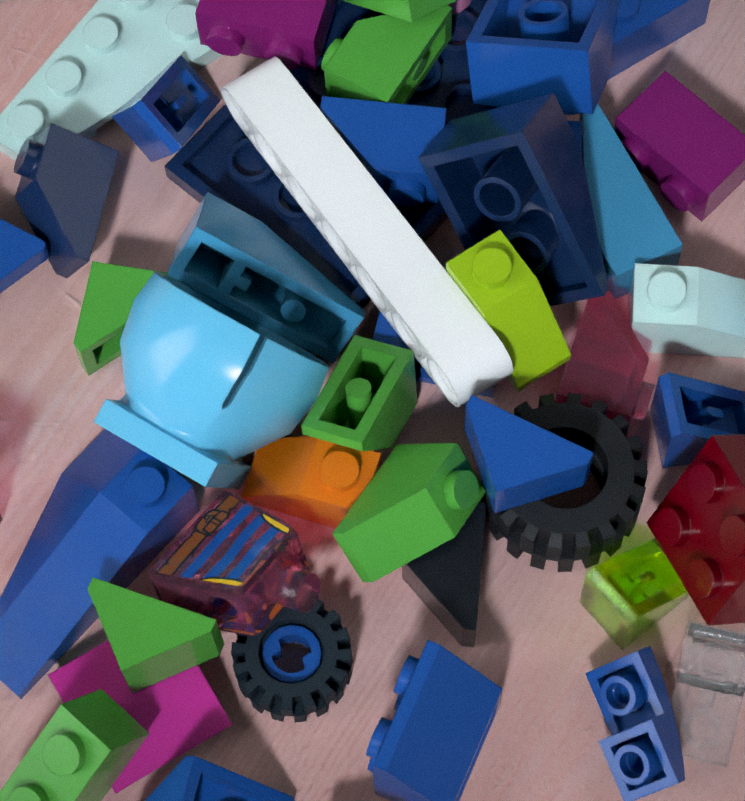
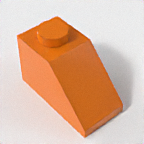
M311 436L280 438L257 449L240 498L241 501L336 529L382 466L381 453L372 450L363 452Z

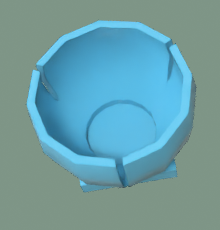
M156 271L134 299L120 339L126 394L121 400L106 399L94 423L204 487L240 489L251 466L242 462L243 456L289 435L317 400L329 365L277 333L182 282Z

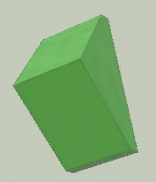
M92 261L73 342L80 363L88 376L121 355L120 339L134 299L156 271Z
M94 577L87 588L132 694L219 656L225 643L216 619Z

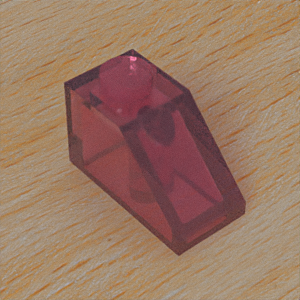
M608 289L604 296L590 298L587 301L570 351L571 359L566 363L556 393L555 403H566L568 393L582 395L580 405L591 408L595 399L607 404L606 416L611 420L618 414H621L629 423H631L632 418L644 421L655 388V384L644 381L649 358Z

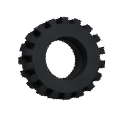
M553 393L539 396L538 408L532 409L528 402L525 401L514 408V415L594 452L590 471L599 483L601 489L599 495L589 503L576 508H557L537 500L498 513L493 512L487 492L481 499V503H486L485 517H490L489 530L496 541L505 537L508 540L506 549L508 553L518 559L523 552L532 555L530 566L544 570L546 560L558 561V572H572L574 561L582 560L586 569L599 564L601 553L604 551L611 557L621 548L623 537H629L634 529L646 490L644 486L648 475L647 461L640 460L643 446L638 435L627 437L630 423L621 414H618L612 420L606 416L608 405L595 399L591 408L580 405L582 396L580 394L568 393L566 403H555ZM481 478V484H482L483 488L485 489L484 483H483L482 478Z

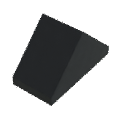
M481 502L477 504L455 538L402 566L403 580L457 642L465 647H475L486 515V503Z

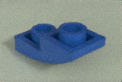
M651 646L585 673L611 733V736L598 742L623 801H635L685 781L683 755L674 712Z

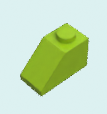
M501 230L496 231L446 262L448 274L506 348L514 368L513 373L507 376V379L517 392H520L571 359V352L538 279Z

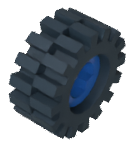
M292 593L290 601H285L283 605L290 603L296 594ZM318 599L315 606L306 613L281 606L269 621L264 619L261 621L258 627L262 629L257 633L236 630L237 641L232 642L231 648L235 676L244 697H248L253 708L261 714L266 710L271 713L274 720L283 722L284 716H294L295 723L306 721L307 714L315 712L317 717L328 712L327 705L331 701L337 704L343 697V688L345 684L349 685L352 676L351 664L353 660L350 637L347 628H343L341 625L340 616L333 609L330 612L326 611L323 601ZM255 605L248 611L250 619L247 623L240 621L239 624L248 625L259 606ZM293 641L297 642V644L302 643L310 652L303 657L304 669L300 672L287 673L277 668L274 662L282 657L281 646L283 647L288 642L291 644Z

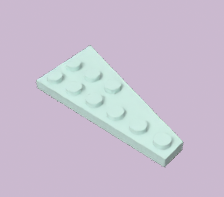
M98 0L0 114V151L16 161L24 141L27 138L34 140L51 123L92 139L97 136V128L112 120V116L180 55L183 56L195 72L222 56V54L213 51L208 46L200 44L195 16L199 0Z

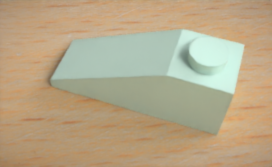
M635 263L628 293L626 351L745 358V280L701 267Z

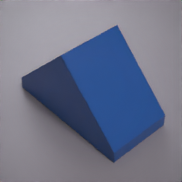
M180 55L112 117L151 162L170 156L181 149L220 100L183 56Z
M670 372L658 377L650 412L662 468L691 464L712 435L745 434V391Z
M471 395L466 404L464 430L494 513L584 486L590 473L594 452Z

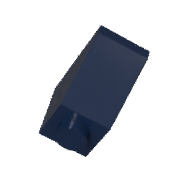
M51 123L34 140L27 138L20 148L14 165V173L21 175L15 198L35 236L46 243L49 251L48 260L55 273L68 278L90 260L119 151Z

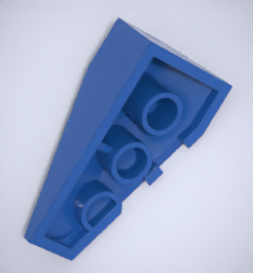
M106 429L61 473L0 597V681L20 699L35 686L99 618L87 590L92 578L94 577L127 588L200 511L193 486L167 464Z

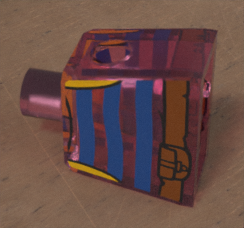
M225 490L148 571L159 600L216 619L221 631L248 636L262 633L283 607L301 613L310 611L315 606L321 591L320 579L316 574L310 572L298 533L292 525Z

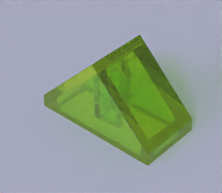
M655 538L594 566L585 575L579 602L623 651L690 595Z

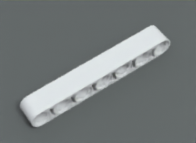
M274 56L221 87L225 104L239 127L409 350L414 351V356L441 392L455 407H460L469 401L471 395H479L513 373V363L501 340L280 59Z

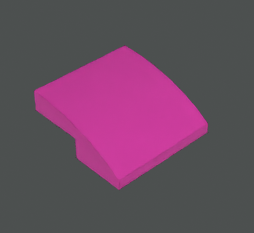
M109 640L48 674L63 703L102 689L150 733L112 785L115 794L232 725L198 665L132 694Z

